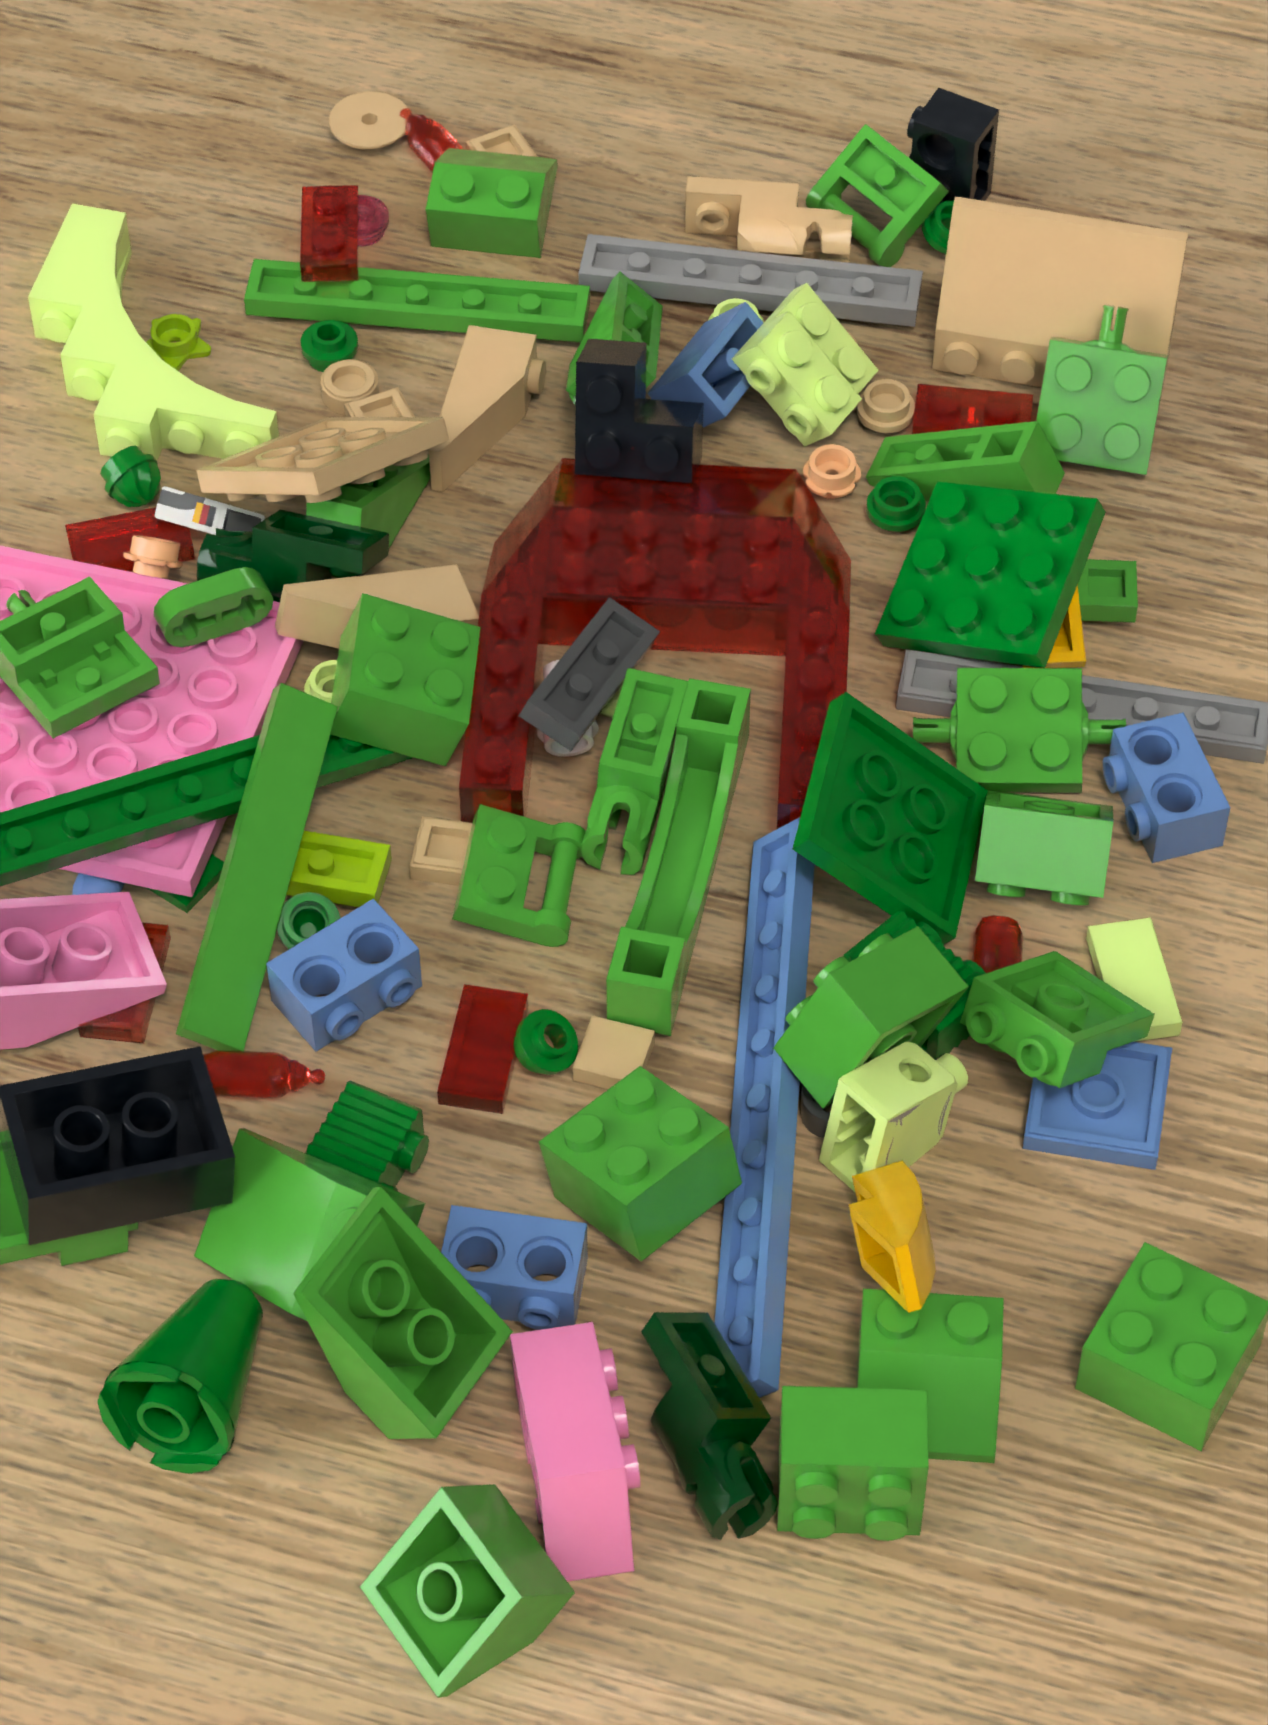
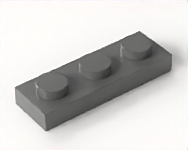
M609 597L531 695L519 717L569 751H572L622 686L627 669H635L653 645L660 631Z

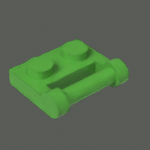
M865 124L810 190L806 198L807 208L832 209L843 214L853 215L852 237L869 250L870 259L878 266L892 267L901 258L905 243L949 191L937 179ZM848 185H851L892 218L882 232L841 199V193Z
M479 804L473 818L452 919L544 946L558 947L564 945L568 941L571 920L566 913L576 860L582 857L581 847L586 831L574 823L563 822L550 825ZM534 851L552 856L542 909L537 912L523 908Z

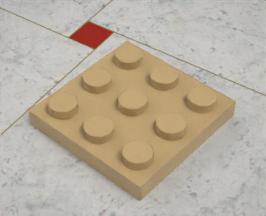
M325 417L200 468L196 472L202 493L227 494L229 501H241L265 494L268 502H279L295 498L299 495H305L307 503H318L339 497L342 494L340 486L347 483L364 484L383 478L385 476L384 468L392 464L394 466L410 465L427 459V449L449 441L444 417Z

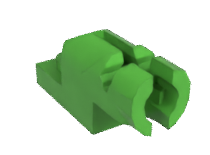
M631 668L627 669L600 758L597 788L588 815L587 828L581 847V856L588 865L599 870L601 869L608 843V828L617 829L623 809L628 812L629 819L623 837L622 847L626 851L621 865V874L634 875L642 869L669 773L673 744L676 737V725L688 681Z

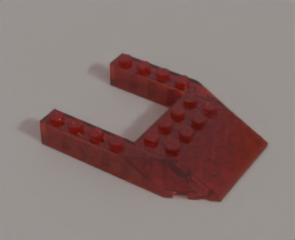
M561 459L495 541L481 595L478 626L481 627L470 721L465 731L459 782L462 822L473 823V818L479 804L527 817L536 727L519 717L528 699L540 685L544 645L571 646L609 597L660 631L649 650L786 656L777 829L801 817L829 703L844 692H847L851 559L797 469L699 465L692 483L580 475L575 474V459Z

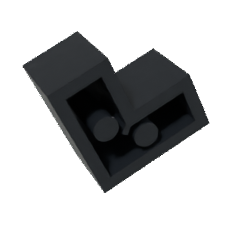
M588 339L576 361L575 474L692 483L702 459L704 403L646 399L647 343Z

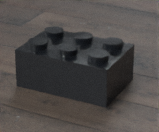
M201 1046L0 1085V1141L29 1245L233 1203L235 1154Z

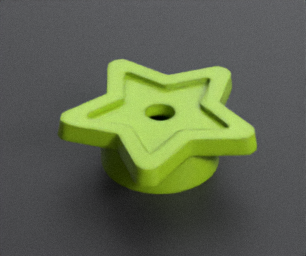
M169 314L152 320L151 338L146 343L164 362L177 371L181 369L188 359L207 357L211 354L212 347L198 337L201 329V320L199 318L190 319L181 314Z

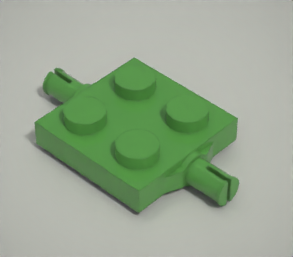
M957 668V700L951 711V718L913 717V739L919 743H950V749L956 761V769L987 790L1024 793H1082V762L1088 750V744H1111L1113 729L1126 726V719H1088V712L1082 701V668Z

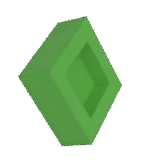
M1087 559L1078 582L1082 621L1136 622L1138 609L1136 561Z

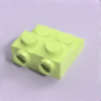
M808 283L793 289L732 358L746 376L748 383L764 397L782 419L786 429L796 436L804 447L833 434L862 400L859 393L879 371Z

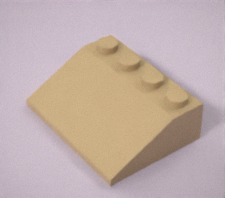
M955 196L935 330L932 370L1042 387L1050 339L1058 337L1083 342L1099 340L1104 311L1103 305L1115 306L1111 325L1112 330L1115 326L1117 308L1124 307L1129 309L1125 322L1123 344L1128 345L1134 350L1169 355L1188 233Z

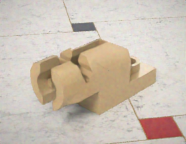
M687 177L685 233L738 236V251L850 263L853 215L843 214L832 209L798 207L799 183Z

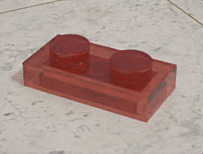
M358 185L302 187L300 250L302 282L359 280Z
M918 384L912 434L1031 422L1033 394Z

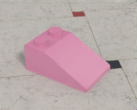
M130 892L0 899V1050L29 1047L164 994L167 983Z

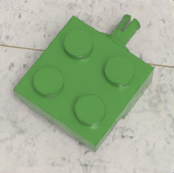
M1103 305L1104 311L1099 340L1083 342L1058 337L1050 339L1036 421L1039 422L1059 461L1147 475L1169 355L1134 350L1128 345L1123 344L1125 322L1129 309L1124 307L1117 308L1115 326L1112 330L1111 325L1115 306Z
M90 576L37 603L26 590L18 591L19 598L15 593L8 598L6 606L13 615L0 621V677L53 739L160 684L158 667L125 631L122 612Z

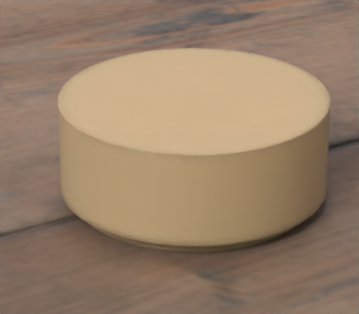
M347 359L335 362L328 366L321 375L322 400L327 408L338 414L345 415L344 404L379 393L378 375L375 369L368 363L360 360Z

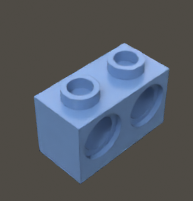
M1184 712L1113 729L1109 756L1103 758L1104 778L1112 793L1119 792L1125 805V819L1128 831L1134 841H1142L1151 862L1155 863L1223 846L1230 806Z
M374 898L266 963L271 1001L315 1052L334 1040L348 1038L359 1029L363 1022L388 1007H396L403 1004L413 995L415 990L422 987L419 948ZM327 994L326 996L316 997L317 995Z
M451 1205L441 1253L501 1319L521 1322L523 1325L537 1330L576 1324L588 1261L587 1223ZM474 1265H485L490 1267L489 1269L482 1272H471L465 1270L468 1267ZM541 1274H552L558 1277L551 1281H538L534 1279V1277Z

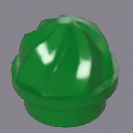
M129 446L117 452L104 464L100 475L106 481L105 491L107 494L127 507H140L151 503L161 487L160 470L156 459L151 454H143L138 446Z
M312 892L300 893L284 903L277 933L282 944L289 950L339 920L341 916L337 907L327 897Z

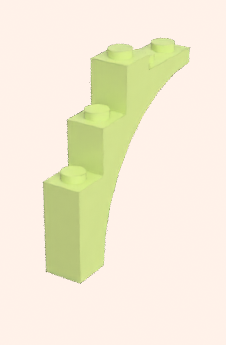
M72 203L31 289L28 300L35 338L65 343L60 356L67 395L90 401H99L93 415L100 455L112 457L124 448L138 446L143 454H151L156 461L162 448L177 450L187 454H199L225 459L279 437L276 411L232 400L196 384L164 362L141 338L122 305V283L132 254L126 213Z

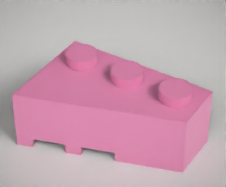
M593 1322L510 1334L515 1390L528 1464H531L537 1494L535 1506L538 1524L542 1523L546 1554L567 1582L634 1571L628 1489L640 1488V1474L634 1444L621 1446L620 1439L629 1438L623 1396L610 1397L609 1391L618 1390L612 1348L599 1350Z

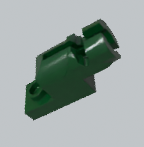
M280 509L254 526L252 531H228L216 528V535L207 533L199 550L197 580L236 568H254L261 574L272 594L273 601L280 602L284 584L327 580L332 578V574L341 577L363 575L388 556L389 533Z
M654 1312L641 1333L672 1385L655 1408L650 1421L679 1472L683 1489L687 1494H696L694 1506L711 1537L721 1540L728 1530L727 1522L731 1525L738 1539L751 1536L768 1523L776 1512L778 1505L776 1496L773 1493L772 1482L762 1467L755 1451L751 1448L752 1444L771 1420V1416L708 1313Z

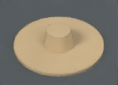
M366 91L349 95L340 100L333 107L329 115V127L332 134L342 143L360 149H376L391 145L402 138L410 126V112L407 106L397 97L377 91Z

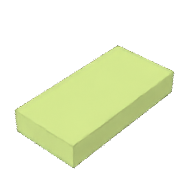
M1143 918L1088 926L1086 941L1097 978L1155 1014L1148 1036L1136 1041L1179 1036L1183 1022L1152 919Z

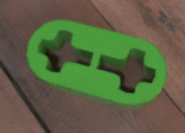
M242 567L168 591L158 600L154 607L153 615L169 644L176 647H188L259 623L272 609L273 597L258 571L254 568Z

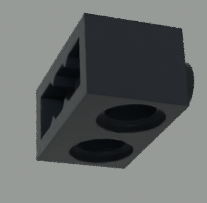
M941 88L936 90L925 107L918 106L910 118L907 136L912 139V151L909 158L937 179L949 191L939 204L945 201H954L955 196L986 201L992 189L999 109Z

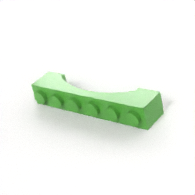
M689 678L676 725V737L667 783L648 861L625 927L620 928L606 979L607 1019L654 1030L657 1034L668 1036L672 1034L749 738L750 688Z

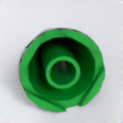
M214 1279L205 1282L110 1372L99 1394L97 1403L103 1423L121 1445L130 1451L134 1443L137 1442L139 1445L155 1453L150 1463L164 1470L191 1474L210 1471L219 1464L221 1458L230 1450L234 1442L263 1318L261 1304L253 1292L246 1285L235 1280Z

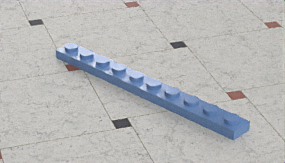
M800 817L753 842L730 1135L742 1184L725 1196L714 1323L759 1398L779 1390L800 1080L773 1047L790 1026L785 1020L787 1014L806 997L815 864L792 850Z

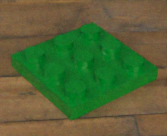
M937 481L875 635L884 647L1045 668L1106 511L1097 498Z
M844 692L829 703L792 850L892 916L897 911L904 910L906 916L913 918L915 923L922 921L929 924L938 933L944 945L956 938L988 790L849 693Z

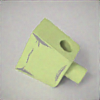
M906 1041L846 1073L838 1080L818 1161L854 1192L853 1175L901 1160L910 1167L943 1137L954 1095L968 1084V1074L965 1067L958 1058L951 1054L944 1053L938 1058L933 1059L916 1043Z

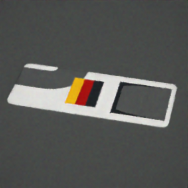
M166 486L161 489L154 514L157 519L216 535V528L228 531H252L254 526L265 519L262 514Z

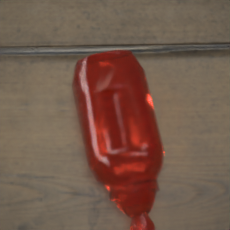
M403 108L400 111V117L405 119V134L408 136L409 147L432 173L435 161L448 148L464 149L439 122L427 118L423 114H412L409 108Z
M992 915L983 917L974 931L972 961L977 963L986 973L1022 962L1023 934L1018 921L1007 916Z
M217 1050L203 1054L216 1097L274 1099L282 1097L289 1092H298L299 1089L304 1088L310 1082L320 1085L324 1083L326 1077L322 1069L311 1071L304 1064L299 1063L298 1060H290L286 1055L277 1052Z

